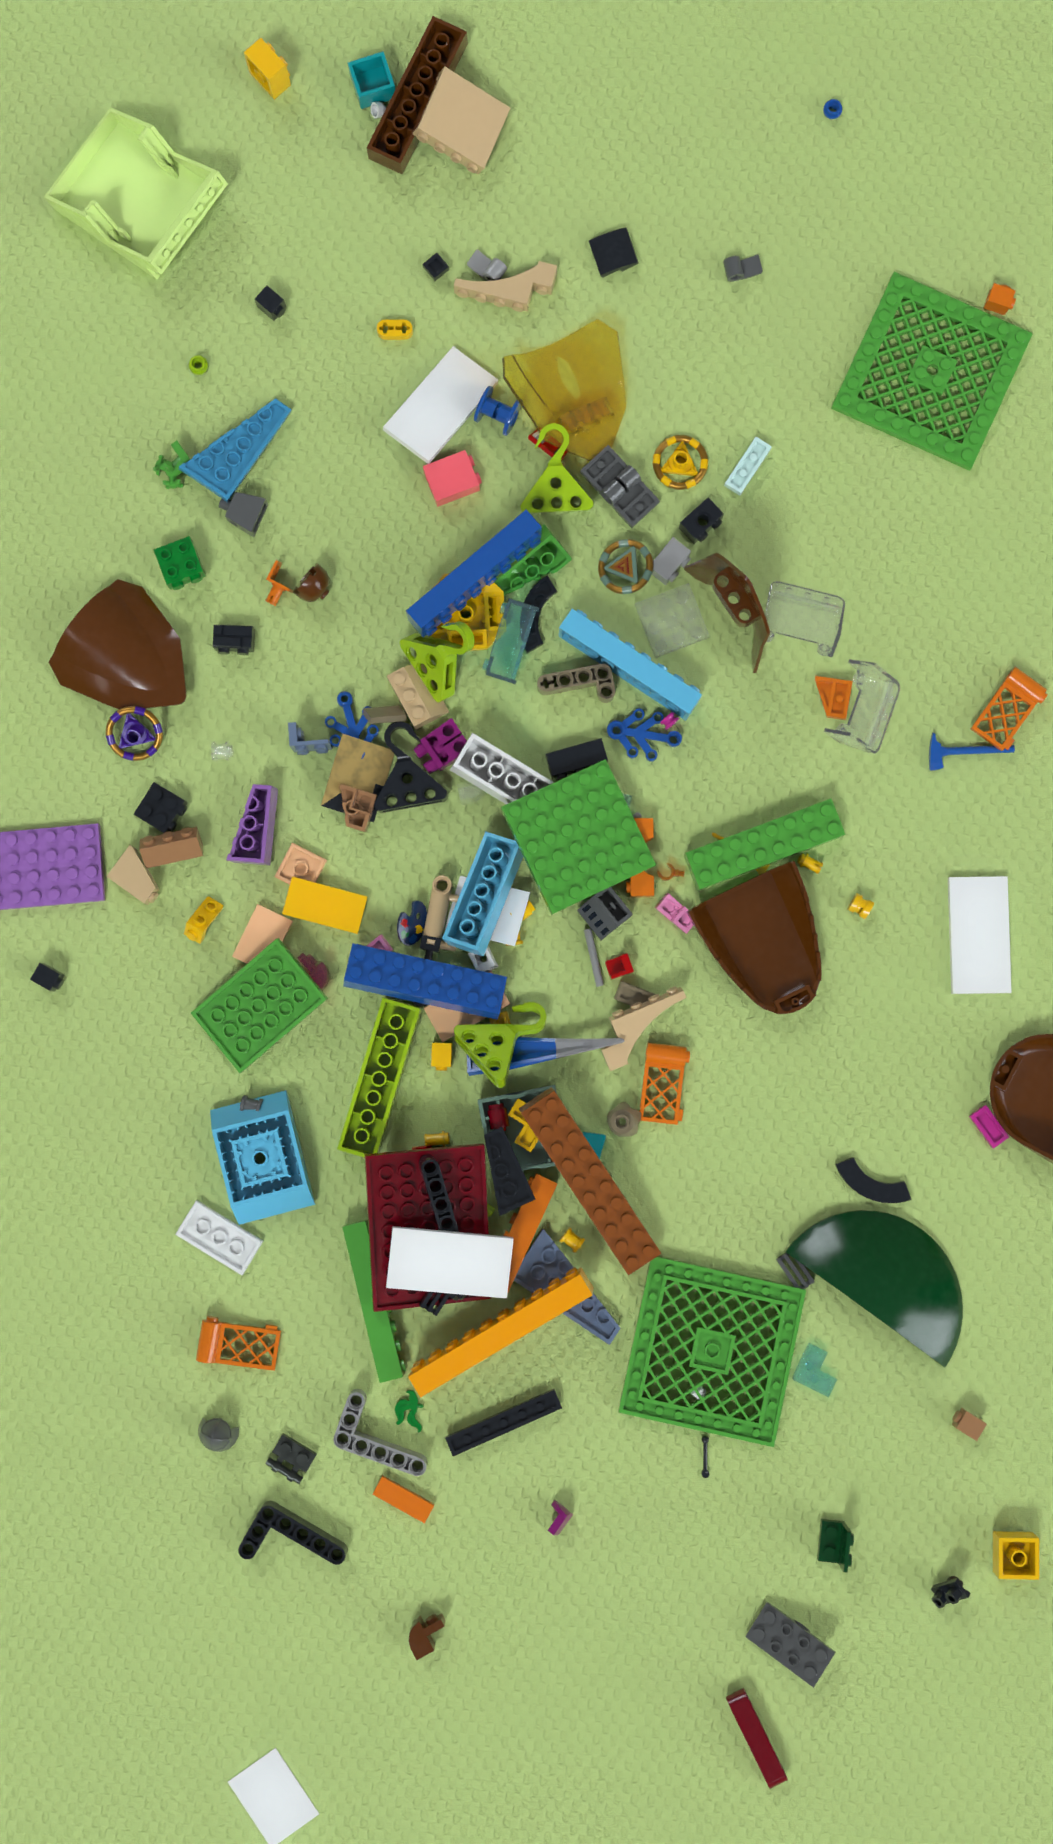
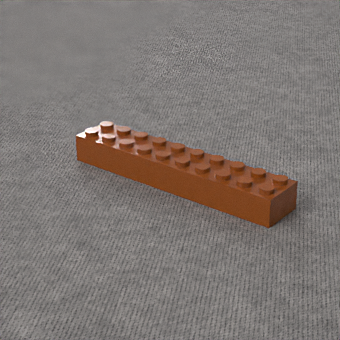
M550 1087L520 1107L519 1110L628 1276L659 1256L661 1252L554 1089Z

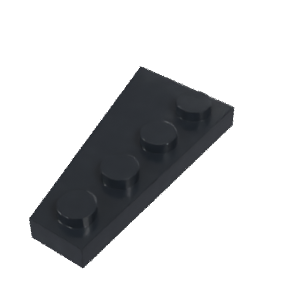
M503 1127L485 1134L484 1138L499 1216L536 1198Z

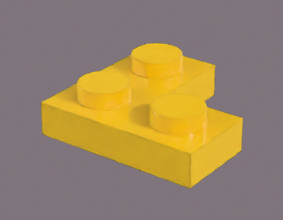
M518 1098L508 1115L522 1123L524 1127L514 1142L532 1152L538 1142V1138L519 1110L526 1102Z

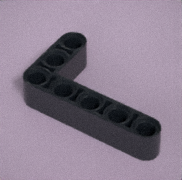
M423 1155L419 1159L418 1164L437 1228L441 1231L459 1232L439 1164L432 1155ZM433 1162L432 1168L424 1169L426 1163ZM433 1181H439L437 1187H430V1184ZM438 1200H445L443 1205L435 1206ZM444 1218H450L448 1224H441Z
M267 1501L263 1504L238 1549L239 1555L243 1559L253 1558L270 1528H273L335 1565L341 1564L348 1552L344 1542L274 1501ZM270 1508L273 1510L274 1515L267 1516L264 1509ZM284 1518L289 1519L291 1525L284 1526L281 1520ZM254 1527H262L264 1533L258 1534L255 1532ZM299 1529H306L308 1535L301 1536ZM323 1539L325 1546H318L316 1540ZM251 1544L253 1551H247L244 1545ZM339 1549L343 1555L337 1557L333 1554V1550Z

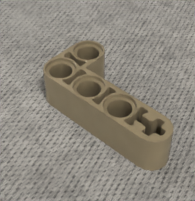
M597 664L544 674L537 681V689L542 695L557 694L595 686L597 697L601 702L609 703L615 696L612 670L607 664ZM600 670H604L608 676L600 678L597 673ZM580 674H586L589 680L582 682L578 677ZM566 677L570 680V683L562 685L559 682L560 679ZM554 679H556L557 687H554ZM544 681H547L549 688L545 689L542 686ZM609 689L612 694L609 697H604L601 691Z

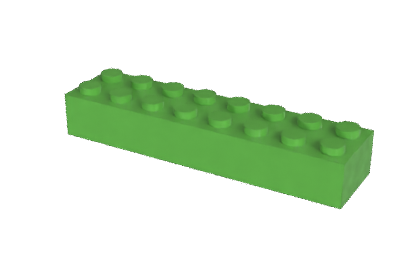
M831 798L686 852L684 858L696 889L700 891L836 840L846 834Z

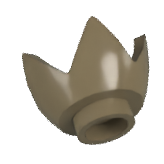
M621 1102L613 1110L609 1111L607 1123L614 1135L619 1137L633 1136L638 1132V1124L642 1114L638 1110L630 1108L626 1102ZM620 1118H624L626 1120L625 1125L620 1124Z

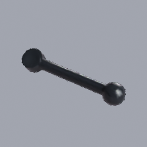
M703 1436L701 1439L703 1442V1470L701 1475L703 1478H708L707 1443L709 1442V1437Z

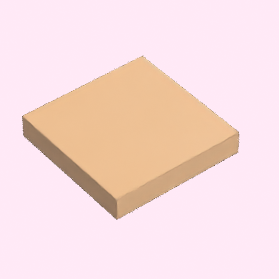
M292 843L274 877L289 885L292 877L316 883L327 860Z

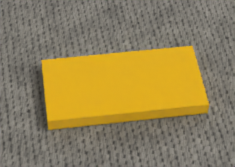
M292 877L282 914L358 934L367 896Z

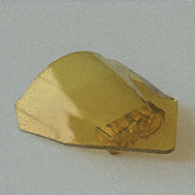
M596 319L571 335L546 347L502 358L503 379L539 433L548 424L556 423L562 425L569 434V445L565 451L588 461H591L607 445L612 448L626 409L619 336L616 330L601 320ZM557 430L548 431L543 439L558 448L563 444V436Z

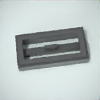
M784 1253L776 1259L794 1287L806 1289L810 1284L815 1283L805 1266L795 1259L808 1278V1281L805 1282L788 1257V1253ZM783 1259H785L787 1263L790 1265V1267L802 1283L801 1286H798V1284L796 1283V1281L794 1280V1278L782 1262Z

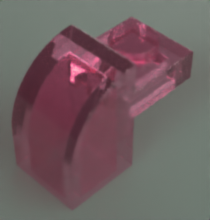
M302 953L298 957L299 961L310 971L309 976L319 988L324 990L329 981V970L326 964L321 962L316 966L317 960L311 954L306 955Z

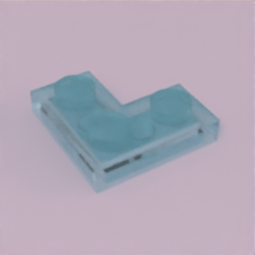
M808 1343L792 1379L829 1397L837 1379L820 1370L828 1352Z

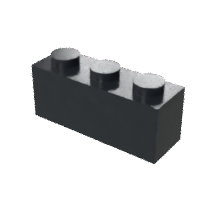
M602 738L545 754L551 778H556V780L568 777L567 774L577 773L605 759L608 762Z

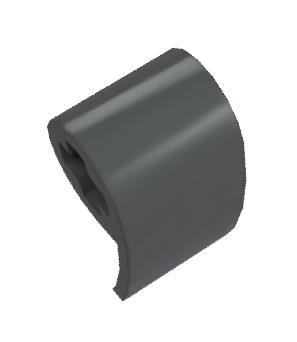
M758 254L740 260L739 256H731L723 261L727 281L729 282L747 279L763 272Z

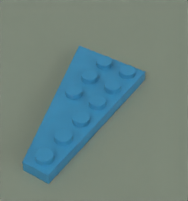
M275 398L258 410L255 415L241 422L238 427L231 429L211 443L201 453H197L191 460L180 465L179 470L228 502L288 418L292 409Z

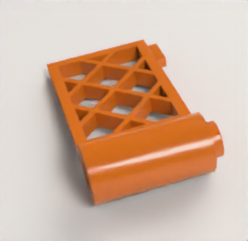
M1014 667L970 729L1000 751L1004 749L1009 750L1015 741L1012 737L1037 703L1041 704L1048 695L1045 693L1047 689L1017 667ZM1004 689L1011 693L1012 700L1002 701L1001 693ZM1023 701L1029 706L1025 712L1018 713L1016 702ZM1013 703L1014 713L1005 715L1003 704ZM999 705L1001 715L991 717L990 708ZM1015 716V727L1007 728L1005 718ZM1002 718L1003 729L994 730L992 720ZM988 720L990 731L983 732L977 727L981 721ZM1004 732L1005 741L1003 744L995 740L994 733Z
M647 1043L639 1110L642 1114L640 1121L678 1125V1121H682L683 1109H680L684 1066L685 1063H689L690 1051H687V1047ZM649 1067H657L662 1074L652 1080L648 1075ZM671 1069L680 1070L679 1078L672 1083L666 1076V1073ZM664 1076L670 1085L661 1091L655 1082ZM653 1084L659 1091V1094L650 1100L646 1095V1089ZM673 1087L677 1092V1097L669 1102L663 1093ZM662 1095L668 1104L661 1110H658L653 1101ZM649 1104L657 1111L652 1117L643 1116L644 1108ZM669 1106L675 1111L674 1120L665 1119L661 1114Z
M207 1316L206 1319L202 1320L196 1361L275 1371L281 1330H277L278 1326L266 1324L265 1328L224 1323L218 1321V1317ZM225 1328L234 1329L238 1336L229 1342L224 1336ZM247 1331H253L258 1337L250 1344L242 1336ZM267 1334H275V1343L268 1347L262 1338ZM240 1337L246 1347L237 1353L231 1343ZM260 1340L266 1349L259 1355H256L251 1346ZM229 1346L235 1355L230 1359H221L222 1350ZM249 1349L255 1358L249 1362H244L239 1355ZM268 1351L273 1358L272 1365L263 1364L259 1357Z

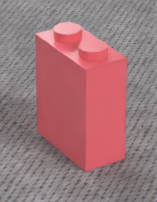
M466 450L423 466V472L437 507L480 491L479 484L482 483L478 472L474 473L472 468L475 466L471 455H467Z

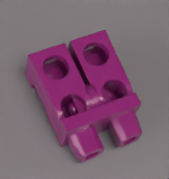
M451 718L420 740L421 743L413 750L419 759L429 753L432 759L423 765L430 774L438 769L442 771L453 764L467 740Z

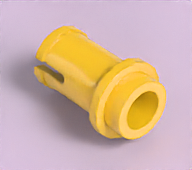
M801 853L797 860L800 867L804 866L816 874L820 872V867H823L822 862L813 859L808 853Z
M445 1131L437 1134H425L424 1136L426 1147L443 1145L445 1147L447 1144H450L449 1133H445Z

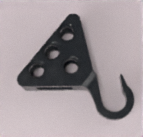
M401 721L389 725L385 731L384 740L387 747L397 757V762L374 803L376 810L379 813H386L445 802L448 799L447 790L415 764L411 757L391 742L392 733L397 729H404L410 736L421 743L413 728ZM407 774L413 776L412 782L408 784L402 781L403 777ZM426 791H435L434 798L427 799L425 797ZM413 793L416 795V800L411 803L407 802L406 796ZM388 798H397V803L394 806L387 805Z

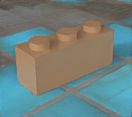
M186 827L179 831H168L161 835L146 836L140 839L139 851L145 867L151 868L203 856V843L197 827Z

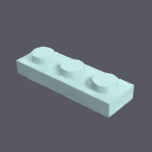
M755 437L724 486L740 496L772 446Z

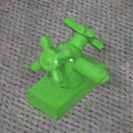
M176 440L171 446L177 453V458L170 462L163 459V455H159V460H157L155 467H153L156 475L160 476L162 470L169 477V481H163L166 489L183 488V483H181L180 479H176V477L183 473L179 470V466L190 460Z

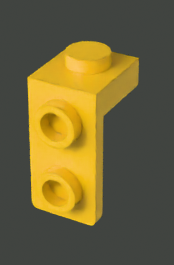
M206 897L186 922L184 935L191 941L201 944L205 938L207 928L224 906L211 897Z

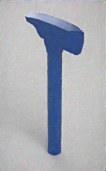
M932 733L929 745V769L931 771L942 769L944 767L942 757L946 755L1014 753L1015 746L1011 745L1009 750L1004 749L1003 751H1000L995 746L944 747L936 740V734Z

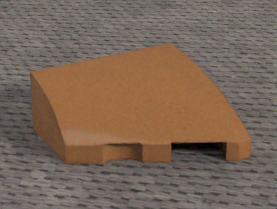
M340 784L339 788L342 794L346 826L367 832L374 810V803L378 795Z

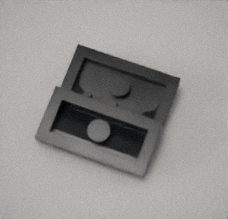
M627 228L614 230L589 240L602 278L618 270L623 272L639 264Z

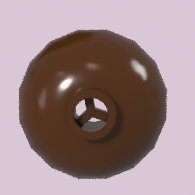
M316 563L315 567L313 566L300 580L301 585L299 587L296 586L293 591L296 596L307 602H314L319 598L323 600L329 593L327 588L330 584V578L324 568Z

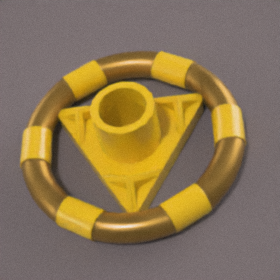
M675 435L659 444L654 452L652 464L660 482L672 489L684 490L696 486L703 479L708 469V457L704 447L696 439L686 435ZM681 442L664 466L660 468L663 450L667 446ZM685 443L695 448L700 454L699 472L695 468ZM663 473L695 477L680 483L672 481Z

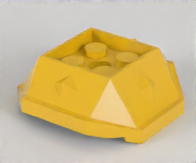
M444 574L440 578L439 582L442 581L449 574ZM495 583L490 586H484L481 589L482 592L473 599L471 597L466 602L467 605L462 610H456L451 614L452 618L445 623L461 621L470 627L475 640L474 647L470 651L488 650L506 632L504 591ZM464 611H469L472 614L469 618L461 616ZM443 623L439 624L436 627V632L431 635V637L448 640L463 646L461 634L456 630L442 628Z

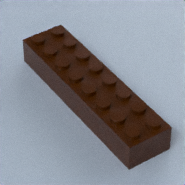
M432 16L367 146L368 159L403 174L419 142L417 137L413 135V132L418 127L437 83V76L444 67L453 72L455 71L468 45L467 31Z

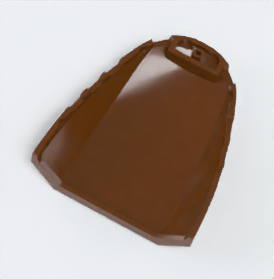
M795 861L772 868L686 911L699 936L717 963L755 1004L776 1014H789L806 1007L814 999L822 975L821 957L817 941L818 935L815 930L814 916L809 905V898Z

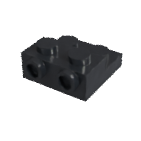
M153 782L133 815L163 833L173 832L177 826V819L185 814L188 802Z

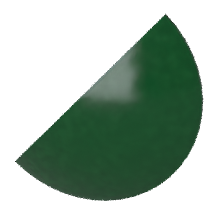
M870 1210L848 1211L830 1216L812 1225L799 1235L785 1251L943 1367L947 1366L957 1346L963 1319L962 1294L955 1270L947 1255L935 1240L921 1228L901 1217L885 1212Z

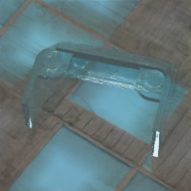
M510 598L507 602L502 603L499 613L503 615L490 657L489 659L485 658L482 670H485V675L516 684L517 680L515 678L535 614L539 611L538 607Z

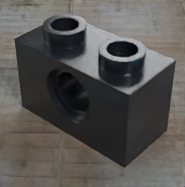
M708 497L680 522L679 529L693 544L697 541L701 543L709 535L707 532L712 528L714 530L722 524L724 513ZM699 519H704V520H706L707 525H705V526L700 525V524L698 523V520H699Z

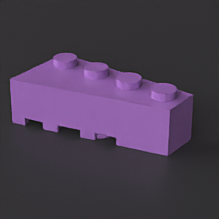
M253 784L245 805L244 815L239 822L237 835L232 842L231 852L227 856V861L271 865L278 789L274 786Z

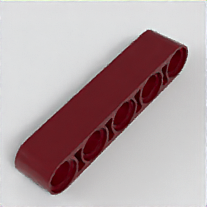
M742 1688L726 1696L731 1711L768 1787L771 1789L787 1781L788 1778L745 1689Z

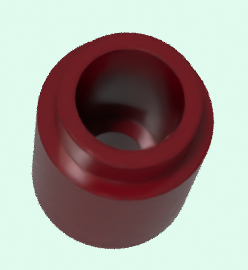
M504 1103L489 1105L487 1114L489 1116L490 1129L496 1130L503 1127L504 1131H506V1127L510 1125L507 1108L504 1107Z

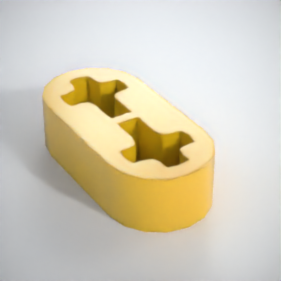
M381 320L377 324V333L384 340H407L413 335V328L408 320ZM384 326H387L389 329L387 333H383ZM403 326H406L408 329L406 333H402Z

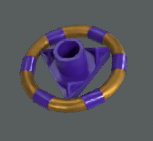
M128 706L117 710L109 718L106 725V739L110 748L118 756L131 761H140L151 757L158 751L163 739V730L159 720L152 712L142 707ZM131 713L148 718L153 724L156 737ZM127 714L118 746L113 735V727L123 715ZM154 741L151 747L139 754L121 749Z

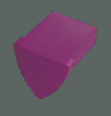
M556 1500L551 1505L559 1515L548 1529L553 1536L559 1535L573 1516L568 1509Z

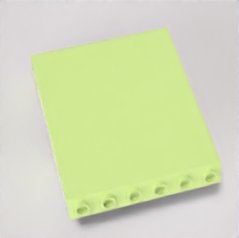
M110 107L44 198L57 212L157 280L228 183L219 171L175 153L153 125Z

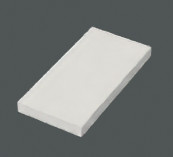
M198 1200L195 1201L175 1234L240 1275L244 1274L263 1243L262 1239Z

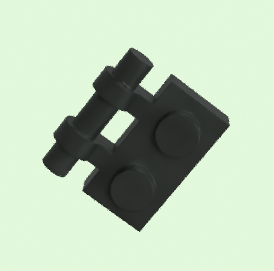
M283 1433L272 1453L279 1456L278 1459L275 1461L269 1457L265 1464L271 1467L273 1472H279L286 1476L288 1481L300 1484L303 1477L297 1474L298 1470L301 1469L307 1472L317 1453ZM283 1460L294 1465L292 1470L282 1465Z

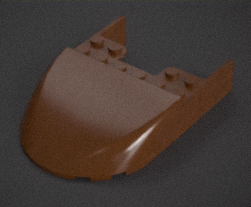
M1038 1034L1027 1037L1011 1046L999 1059L991 1077L990 1101L996 1119L1009 1136L1052 1164L1053 1034Z

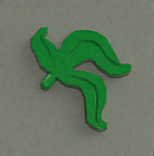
M407 1390L406 1393L410 1394V1400L400 1399L395 1406V1413L398 1418L396 1424H401L404 1421V1411L411 1409L407 1416V1421L411 1426L416 1427L419 1433L422 1430V1425L416 1419L415 1414L417 1409L423 1408L424 1405L418 1403V1397L414 1390Z

